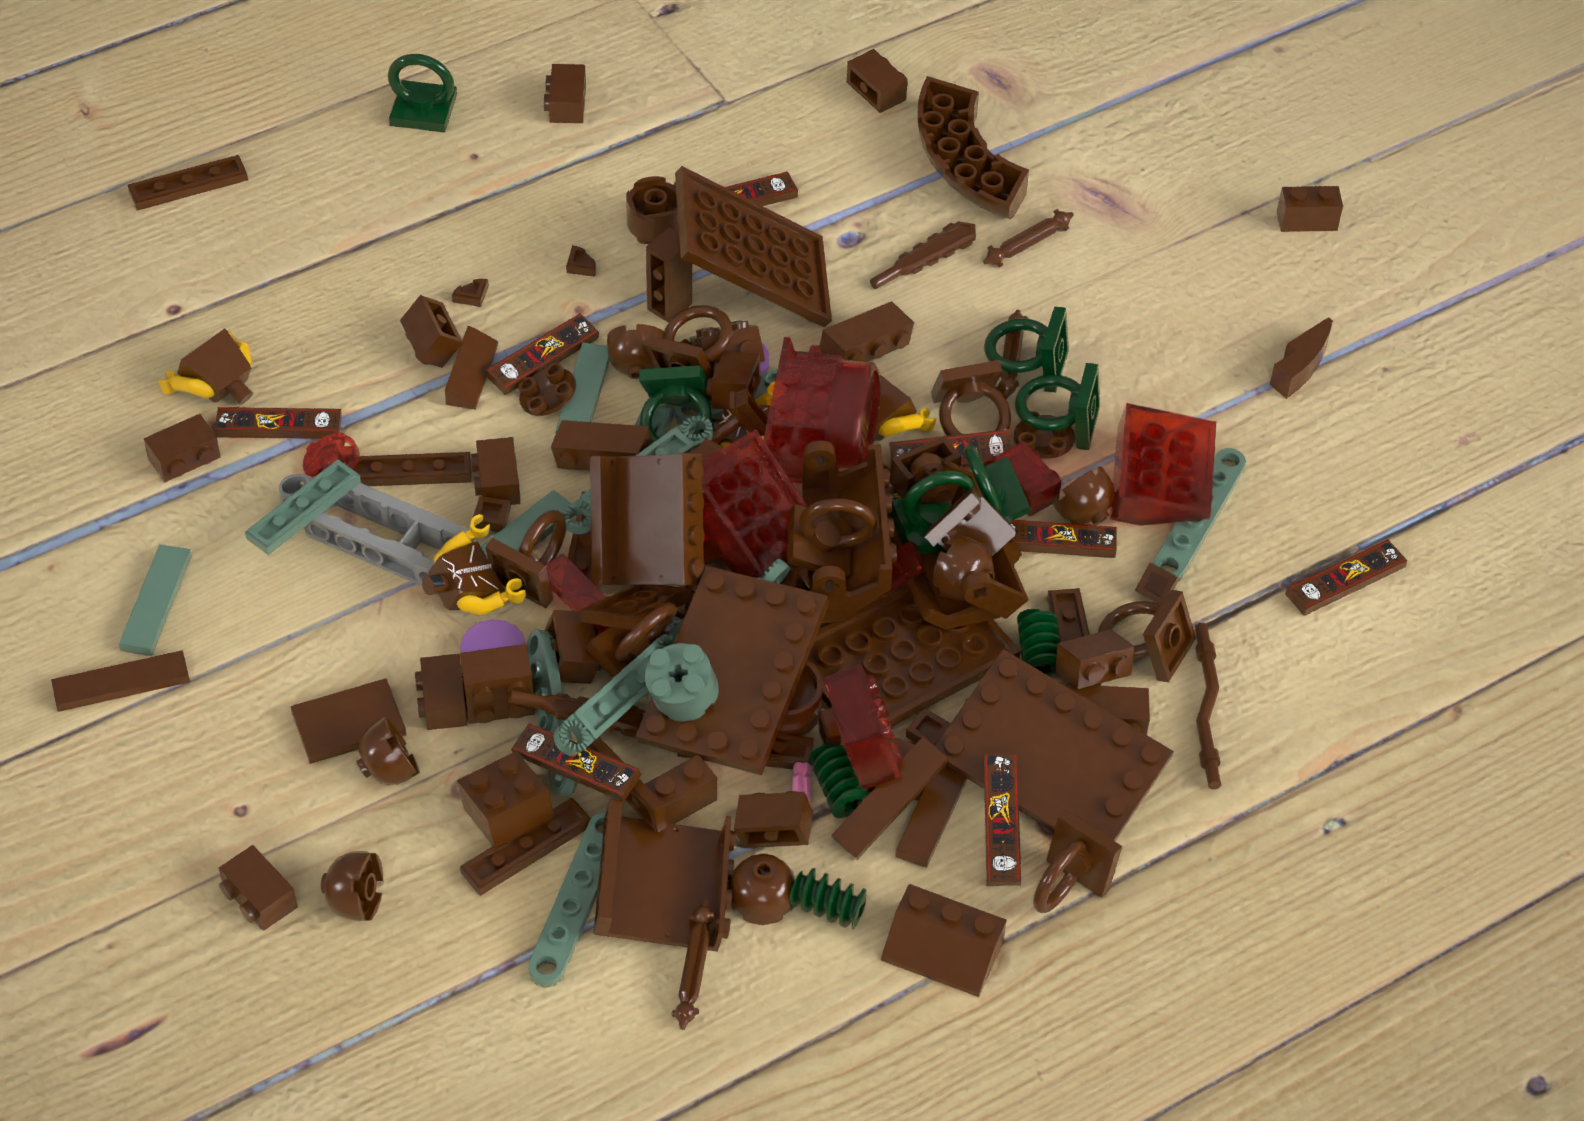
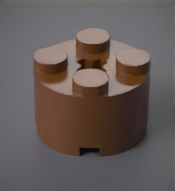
M651 176L636 181L630 192L628 190L626 194L627 226L630 232L636 236L639 243H651L669 227L679 233L676 182L673 185L666 182L664 177Z

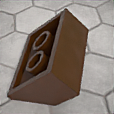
M909 884L895 912L881 961L979 997L1004 942L1007 920Z

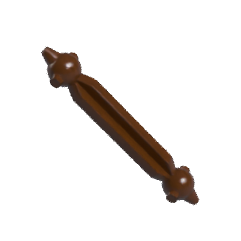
M1056 209L1053 211L1055 214L1053 218H1046L1002 242L999 248H993L990 245L987 247L988 253L983 263L997 265L1000 268L1004 265L1002 263L1004 258H1011L1055 234L1058 228H1063L1064 231L1070 229L1068 225L1070 219L1074 216L1073 212L1066 213Z
M1017 309L1015 313L1009 316L1008 320L1028 319V317L1023 316L1020 310ZM1023 330L1006 334L1003 358L1020 361ZM1002 370L1001 380L995 388L1007 399L1009 395L1015 392L1016 387H1019V382L1015 381L1018 373Z
M704 899L701 906L696 908L694 913L690 915L691 921H695L696 924L690 932L678 994L681 1003L672 1011V1016L678 1020L681 1030H685L688 1023L699 1014V1009L695 1008L693 1004L699 997L710 938L708 925L713 922L714 918H717L716 911H712L707 899Z

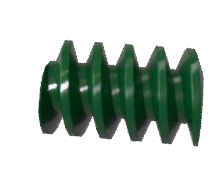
M1040 609L1024 610L1017 616L1022 661L1051 677L1053 673H1056L1057 646L1061 642L1059 627L1057 626L1058 617L1054 613Z
M824 744L813 749L808 760L811 766H813L812 769L822 787L824 796L827 798V803L831 808L833 816L845 818L850 816L870 793L867 788H864L865 782L860 777L859 769L855 767L856 762L850 756L851 751L849 747L845 745Z
M812 868L807 875H804L803 871H801L793 884L789 905L797 907L801 903V909L806 913L813 909L814 915L818 918L826 913L829 922L833 923L839 918V925L846 928L852 923V930L855 929L865 908L867 889L863 888L856 896L854 895L853 883H850L843 891L841 890L842 880L840 878H837L831 886L828 884V873H825L820 880H816L815 868Z

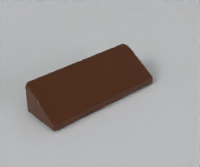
M467 326L462 340L463 343L460 346L445 387L446 405L476 410L487 378L486 369L491 367L498 347V341L474 327Z

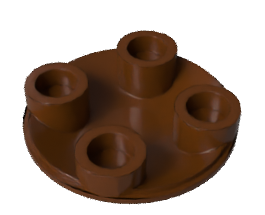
M552 363L545 370L536 373L532 377L524 378L518 386L520 390L519 401L522 409L534 416H544L560 410L571 400L575 393L576 379L569 370L564 369L561 364Z
M1030 411L1035 416L1041 418H1059L1051 415H1040L1038 412ZM1021 421L1014 430V441L1020 450L1030 456L1051 459L1060 457L1071 450L1075 442V434L1071 426L1057 431H1043L1032 428Z

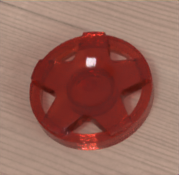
M334 432V434L312 442L306 448L307 452L303 459V470L307 476L315 477L337 459L343 463L348 462L347 466L354 470L360 457L359 448L351 437L341 432Z

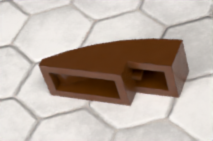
M1330 317L1287 343L1284 358L1274 364L1270 386L1286 399L1298 391L1318 368L1325 354L1333 320Z

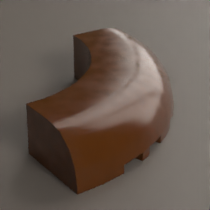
M927 76L919 95L917 119L923 148L937 172L966 199L993 214L1012 219L1026 196L1029 169L1016 165L999 154L995 156L987 149V143L974 125L977 118L979 91Z

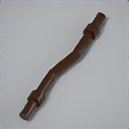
M1198 623L1195 625L1198 643L1195 650L1198 661L1202 663L1206 684L1205 693L1196 719L1201 746L1199 759L1201 767L1206 772L1208 787L1210 789H1218L1222 785L1218 769L1221 761L1218 749L1214 748L1209 722L1220 688L1214 662L1217 655L1215 645L1210 641L1207 624Z

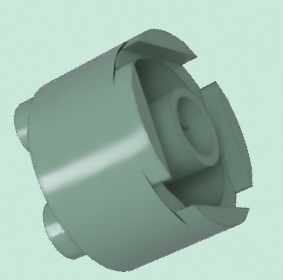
M685 643L672 644L663 649H656L650 655V661L645 671L646 686L658 710L667 715L668 718L680 722L692 721L706 713L705 710L711 703H715L719 693L718 680L707 655L700 646Z

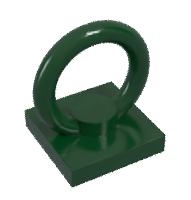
M407 54L394 60L388 70L389 85L397 95L389 116L390 126L445 133L457 97V87L454 86V79L450 71L437 59L423 54ZM406 66H424L437 73L443 85L407 80L400 82L399 73Z
M1054 306L1048 327L1039 321L1026 318L1008 320L994 327L987 335L984 343V352L989 362L1000 360L1002 370L1011 373H1025L1042 367L1043 376L1062 375L1069 352L1066 308ZM1025 330L1039 335L1036 356L1031 359L1012 361L1003 358L996 351L998 340L1007 333ZM1046 387L1044 391L1056 393L1058 387Z
M1086 363L1081 384L1063 375H1044L1030 380L1021 387L1016 395L1015 409L1017 415L1028 426L1043 431L1062 430L1075 424L1077 449L1089 450L1100 410L1098 364ZM1046 387H1061L1071 392L1068 414L1054 419L1041 418L1032 414L1027 407L1028 398L1035 391Z
M700 365L639 370V382L649 396L640 414V426H649L653 442L657 441L659 437L653 430L652 417L660 404L683 406L694 402L701 418L704 416L706 420L709 419L710 423L712 422V412L708 402L712 401V398L707 396L708 379ZM696 428L692 434L693 436L696 434L697 437L698 434L702 435L701 433H704L705 430Z
M971 444L965 446V457L983 497L1007 522H1011L1031 513L1032 509L1009 458L1005 457L988 466H984L975 446Z
M957 471L937 472L914 484L904 499H892V512L890 514L907 555L934 554L941 551L947 553L939 543L933 546L925 538V533L952 506V503L923 504L920 496L929 489L943 484L961 486L964 495L972 486L975 488V484L969 476Z

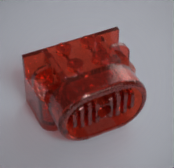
M784 337L762 444L775 481L802 483L803 451L806 445L814 441H827L835 447L836 471H839V468L849 469L867 461L868 445L874 442L881 399L880 373L875 363L845 360L837 354L822 353L819 345H811L809 352L795 351L791 338Z

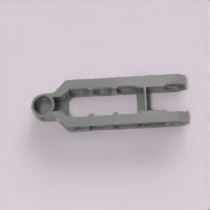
M293 474L284 478L279 484L281 503L304 486L300 481L306 484L314 477ZM362 483L351 489L329 508L338 506L404 535L399 542L392 539L389 541L369 533L367 528L363 527L360 529L343 522L339 516L334 518L327 515L325 512L328 509L304 527L306 536L421 586L423 578L428 576V571L434 565V560L425 557L424 553L415 550L419 543L422 542L440 550L456 534L462 530L464 532L468 531L454 522Z

